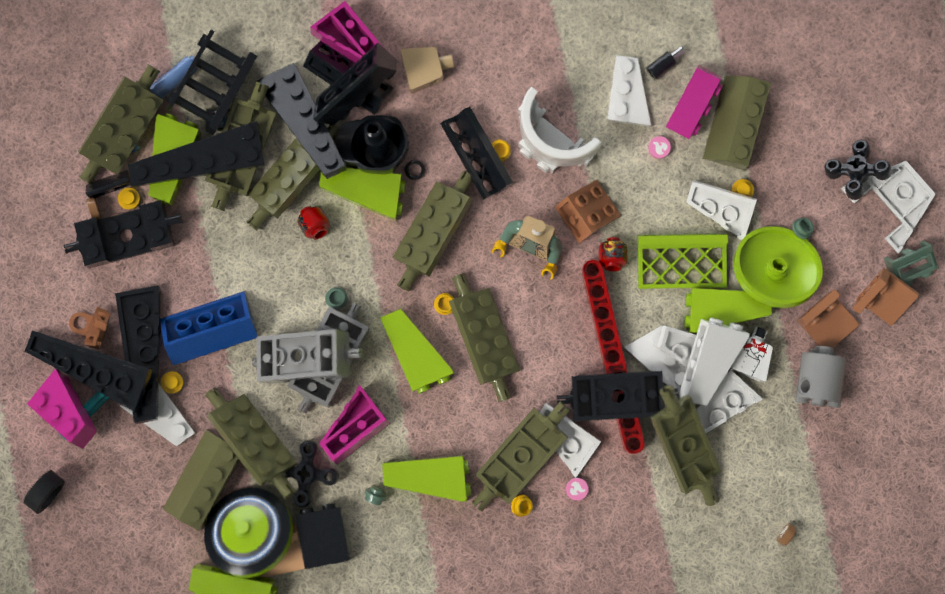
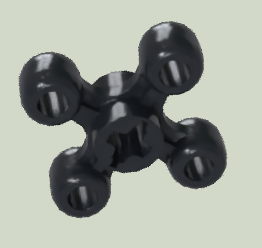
M862 139L853 143L852 152L854 156L850 157L846 164L840 163L837 159H830L824 165L825 174L828 178L838 179L841 175H846L850 178V181L846 183L845 191L851 200H858L863 196L864 188L862 183L866 182L869 176H875L879 180H887L892 174L891 165L886 160H879L875 164L866 162V158L870 155V146L867 141Z
M306 440L300 445L301 463L285 473L286 478H294L298 483V490L294 494L293 501L299 507H306L311 503L310 486L313 482L321 481L325 485L330 486L336 484L339 480V473L336 469L326 468L319 470L314 466L313 459L318 452V446L311 440ZM308 445L312 448L310 453L306 451ZM307 470V472H310V476L305 478V476L301 475V471ZM328 473H332L333 479L331 481L327 479ZM302 494L306 497L304 502L300 501Z

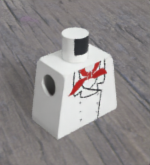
M755 327L752 336L746 341L730 370L761 383L766 382L773 350L772 346L764 343L767 330Z

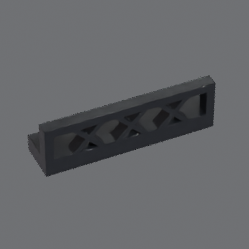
M320 41L309 51L303 67L331 85L355 62ZM323 48L324 50L329 52L330 55H326L319 50ZM338 62H343L348 67H343ZM385 81L380 86L384 90L383 94L378 90L374 94L370 93L361 105L373 115L379 111L383 101L394 89Z
M471 107L463 109L456 116L440 123L483 200L502 192L513 183ZM450 124H457L460 130L459 134L452 130ZM462 142L468 144L470 153L464 151L461 146ZM473 161L479 163L481 172L474 169ZM483 181L489 182L493 190L487 192Z

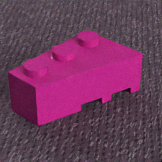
M346 1L342 2L310 27L312 36L355 63L374 45L379 43Z
M698 65L666 128L690 139L691 135L696 136L702 125L698 123L701 116L704 115L706 117L712 106L709 104L712 95L717 97L723 86L719 84L721 77Z
M55 369L28 401L27 405L66 440L84 449L97 433V430L86 409L83 408L78 393L74 391L69 377Z
M359 385L349 403L347 402L344 410L338 419L334 421L319 444L330 459L338 465L390 423L366 391Z

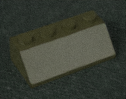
M725 75L702 159L743 171L748 168L771 82L747 76Z
M208 430L205 431L163 507L166 512L198 531L203 529L211 511L217 504L240 462V459L223 438Z

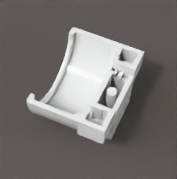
M530 87L522 105L518 109V114H520V131L523 138L518 145L521 148L519 152L527 159L532 157L538 162L537 167L545 173L549 171L553 174L559 166H581L583 164L587 167L598 153L601 141L594 137L585 144L583 143L584 140L580 138L574 144L571 139L543 118L546 109L538 107L539 103L534 99L538 91Z

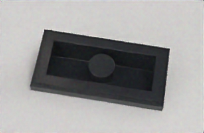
M128 170L119 172L118 175L114 174L94 181L92 184H86V195L89 198H97L131 186Z

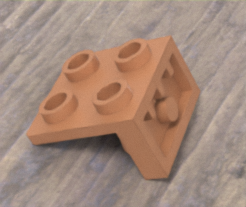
M598 180L570 194L555 206V209L578 243L583 242L594 232L621 216Z
M883 268L856 298L852 309L859 314L864 308L869 309L886 323L893 325L918 298L919 293L886 268Z
M835 289L827 293L797 319L798 323L818 346L834 348L859 326V323L839 302L838 298L841 295Z

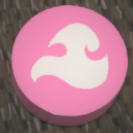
M662 136L653 138L648 146L650 155L656 159L665 158L671 150L669 140Z
M573 478L566 485V493L573 500H582L588 494V485L581 478Z

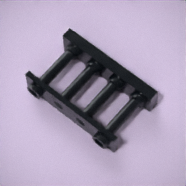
M210 30L208 35L203 33L197 44L201 48L176 91L172 89L166 101L169 102L167 107L169 111H171L174 104H177L205 120V123L209 125L206 132L214 135L254 64L257 55L249 52L247 57H240L210 40L215 32ZM205 48L236 64V67L240 69L237 75L232 74L230 76L200 59ZM195 66L225 82L226 86L229 87L226 95L223 93L219 94L192 79L190 75ZM187 85L215 101L216 105L219 106L216 113L212 111L209 113L179 96L184 86Z

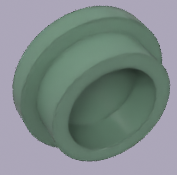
M799 218L793 222L792 229L799 238L808 239L813 233L814 225L807 218Z
M334 287L326 293L325 300L329 307L338 310L347 304L348 296L343 289Z
M376 486L366 488L364 492L366 494L365 500L375 505H381L382 501H385L387 497L384 494V490Z

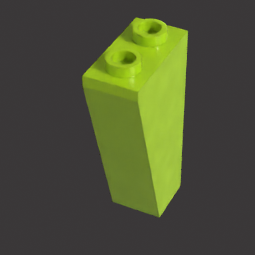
M167 113L164 116L157 114L152 156L199 141L202 133L197 129L198 125L189 121H185V124L177 121V117ZM183 179L149 185V196L152 199L161 200L163 203L173 206Z
M347 168V170L326 179L321 172L319 184L321 190L390 220L397 221V215H402L403 203L399 202L400 194L405 192L406 181H402L401 174H372L362 172L359 169Z
M692 288L690 293H686L685 306L689 307V316L685 315L684 329H688V333L695 334L698 332L701 319L709 321L710 317L722 320L723 325L728 326L730 322L738 324L772 315V306L758 302L745 291Z
M401 309L380 317L413 392L418 391V394L431 389L430 384L438 381V384L441 385L451 380L450 376L454 373L450 366Z
M463 456L382 463L384 486L461 502L467 501V496H471L470 483H465V474H469L468 460L463 461Z
M198 563L192 568L188 589L195 594L278 593V587L275 586L276 579L262 576L236 577L218 567Z

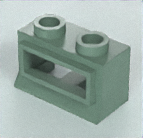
M924 240L919 242L920 249L916 251L909 248L901 251L903 256L893 260L888 256L883 258L887 270L907 285H911L913 279L917 277L925 278L931 276L933 270L939 268L932 245ZM926 258L927 263L901 274L900 269Z

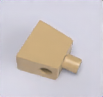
M436 47L401 49L411 94L443 81L442 70L454 67L452 55L438 57Z

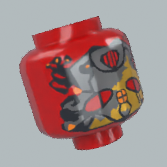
M307 206L303 208L297 219L298 226L304 236L309 239L317 240L328 233L330 222L320 207Z
M610 237L599 245L598 261L604 267V270L617 272L627 264V245L616 237Z

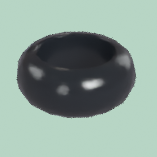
M412 160L405 166V174L411 180H419L425 174V166L418 160ZM412 164H418L421 167L419 175L413 176L409 173L408 170Z

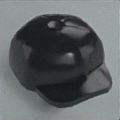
M369 115L361 120L344 123L338 130L336 148L343 162L357 166L362 172L391 174L404 161L408 154L410 142L408 141V134L398 118L384 115Z

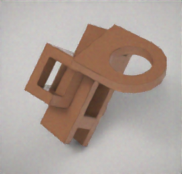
M100 307L96 308L94 316L78 312L71 316L69 325L73 332L86 336L84 344L89 345L90 348L100 349L111 313ZM84 317L87 321L86 327L81 330L75 328V318Z

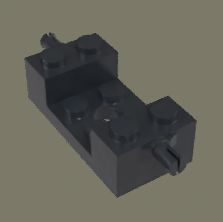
M159 200L140 205L138 210L99 220L95 217L74 223L77 234L76 242L64 244V250L66 254L79 250L82 254L84 266L90 269L173 247L175 243L171 226L183 223L182 215L178 214L168 217L165 204ZM124 230H131L132 239L128 242L121 240L120 236Z
M662 371L571 376L572 389L570 395H557V399H566L557 401V405L560 401L564 404H571L574 421L652 417L664 409V401L659 391L663 389L665 392V389L663 387ZM614 390L623 391L625 398L622 402L616 403L612 400L611 396Z

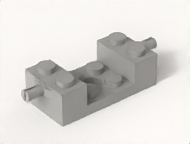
M353 303L348 314L328 307L316 331L337 329L349 332L350 349L361 348L370 328L355 319L361 306ZM318 377L290 380L287 387L299 392L304 397L298 410L306 413L311 402L320 403L329 408L343 378L327 379Z
M337 329L258 336L257 358L252 359L254 361L252 365L257 367V381L269 384L287 383L294 379L318 377L327 379L350 377V359L362 358L363 354L360 353H363V350L361 348L350 349L349 332ZM298 350H301L302 358L297 362L295 354Z

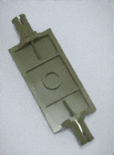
M148 64L139 81L136 80V82L123 76L78 150L79 154L89 160L86 168L79 176L83 181L92 184L101 168H106L116 175L120 172L163 102V99L151 92L152 89L150 88L160 73L155 67L153 68V66Z
M256 82L250 100L246 102L234 98L222 132L257 121L263 152L277 113L265 109L262 105L269 86ZM258 167L206 175L205 181L217 185L216 188H218L211 207L225 211L229 195L233 191L247 196Z
M330 124L327 127L333 141L340 129L336 124ZM297 138L294 139L247 194L258 203L259 207L249 220L246 221L256 231L269 216L272 217L273 215L278 219L320 170Z
M461 172L462 174L454 187L450 188L437 181L393 255L395 260L405 264L407 268L397 284L400 288L409 292L418 275L425 274L430 277L473 202V199L465 194L472 182L468 172Z
M465 273L454 276L452 280L459 296L449 301L478 381L480 385L488 382L493 385L498 403L512 397L504 379H506V376L521 370L490 288L474 292L469 287Z
M665 386V392L661 389L659 393L663 398L666 408L650 417L681 492L688 494L692 490H701L705 504L713 506L715 502H719V497L713 486L714 476L721 472V469L691 396L685 395L678 400L674 387Z
M214 387L213 390L210 389L205 394V397L209 399L215 410L211 411L207 418L261 487L266 483L275 485L285 500L296 493V489L286 479L285 473L295 467L297 461L245 394L232 401H226L217 387Z
M560 401L548 416H544L534 407L475 474L485 484L481 493L472 501L475 507L481 500L483 501L477 508L478 510L483 512L494 497H500L510 504L568 438L558 426L571 411L566 406L559 413L564 407V403Z

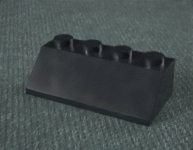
M379 43L374 45L316 98L313 120L335 125L339 120H345L355 106L359 107L363 104L366 96L370 93L374 94L380 88L383 81L386 79L390 80L395 75L397 59Z

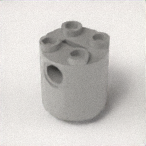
M816 346L807 353H801L795 402L808 404L810 400L813 406L825 407V403H827L828 407L840 408L847 359L837 356L834 348L826 346Z

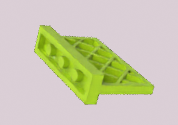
M728 234L637 235L638 289L727 287ZM674 248L680 255L670 264L662 255L668 249ZM678 248L686 249L683 252H681ZM690 248H696L702 254L694 263L685 256ZM700 248L708 249L705 252H703ZM712 248H721V258L714 263L706 254ZM643 249H652L657 254L650 264L643 259ZM660 257L669 265L661 275L651 267ZM682 257L691 265L683 274L674 267ZM703 257L713 264L705 274L696 267ZM715 267L721 272L723 283H712L707 278ZM671 268L680 276L675 283H667L662 278ZM693 268L702 276L696 283H690L685 278ZM648 269L658 276L652 284H643V274ZM661 279L665 284L656 283ZM704 279H706L709 283H701V282H702Z

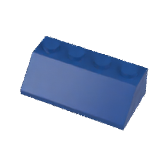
M244 291L160 319L164 347L172 365L184 363L188 360L227 349L258 337L256 325Z

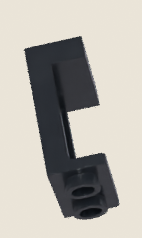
M335 503L323 505L322 510L314 512L313 508L300 510V515L295 516L305 569L351 560L342 520L341 507H336Z

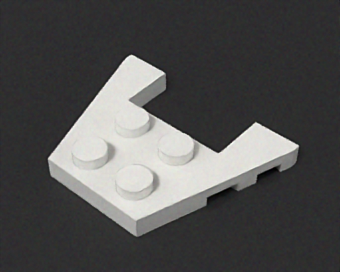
M907 161L892 166V174L887 180H879L875 176H869L868 180L862 183L864 188L863 196L872 189L901 222V225L884 238L897 253L902 250L913 229L935 196L933 190ZM843 186L841 190L846 195L845 186Z

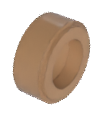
M96 198L86 199L91 217L100 219L101 214Z
M791 523L785 525L776 541L786 546L794 537L797 531L796 527Z

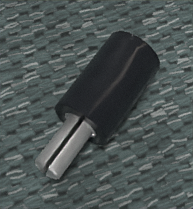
M680 46L671 54L665 52L646 67L647 72L654 80H657L676 65L675 60L684 54L685 50Z

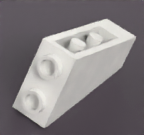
M711 317L709 321L701 319L679 392L681 398L688 395L691 396L693 403L708 405L749 338L750 333L742 330V325L731 322L729 326L723 325L722 320Z

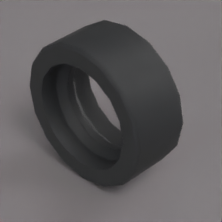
M52 470L47 471L30 488L23 503L36 514L41 513L59 494L65 481Z

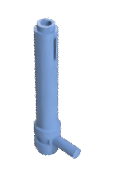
M192 55L190 57L186 56L151 85V92L162 99L168 95L172 89L174 90L180 85L194 57ZM195 66V68H194V70L192 71L191 75L198 70V69H197V66ZM138 144L132 150L133 153L140 149Z

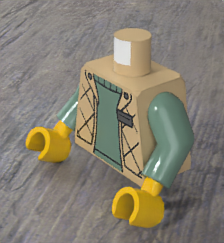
M526 216L523 220L509 222L500 236L501 240L494 243L492 253H494V250L500 249L502 251L500 258L503 257L507 248L506 243H509L511 246L548 261L549 263L545 265L541 275L543 277L546 271H549L551 273L550 280L553 279L557 272L555 264H558L562 251V243L556 236V229L542 220H537L530 216Z

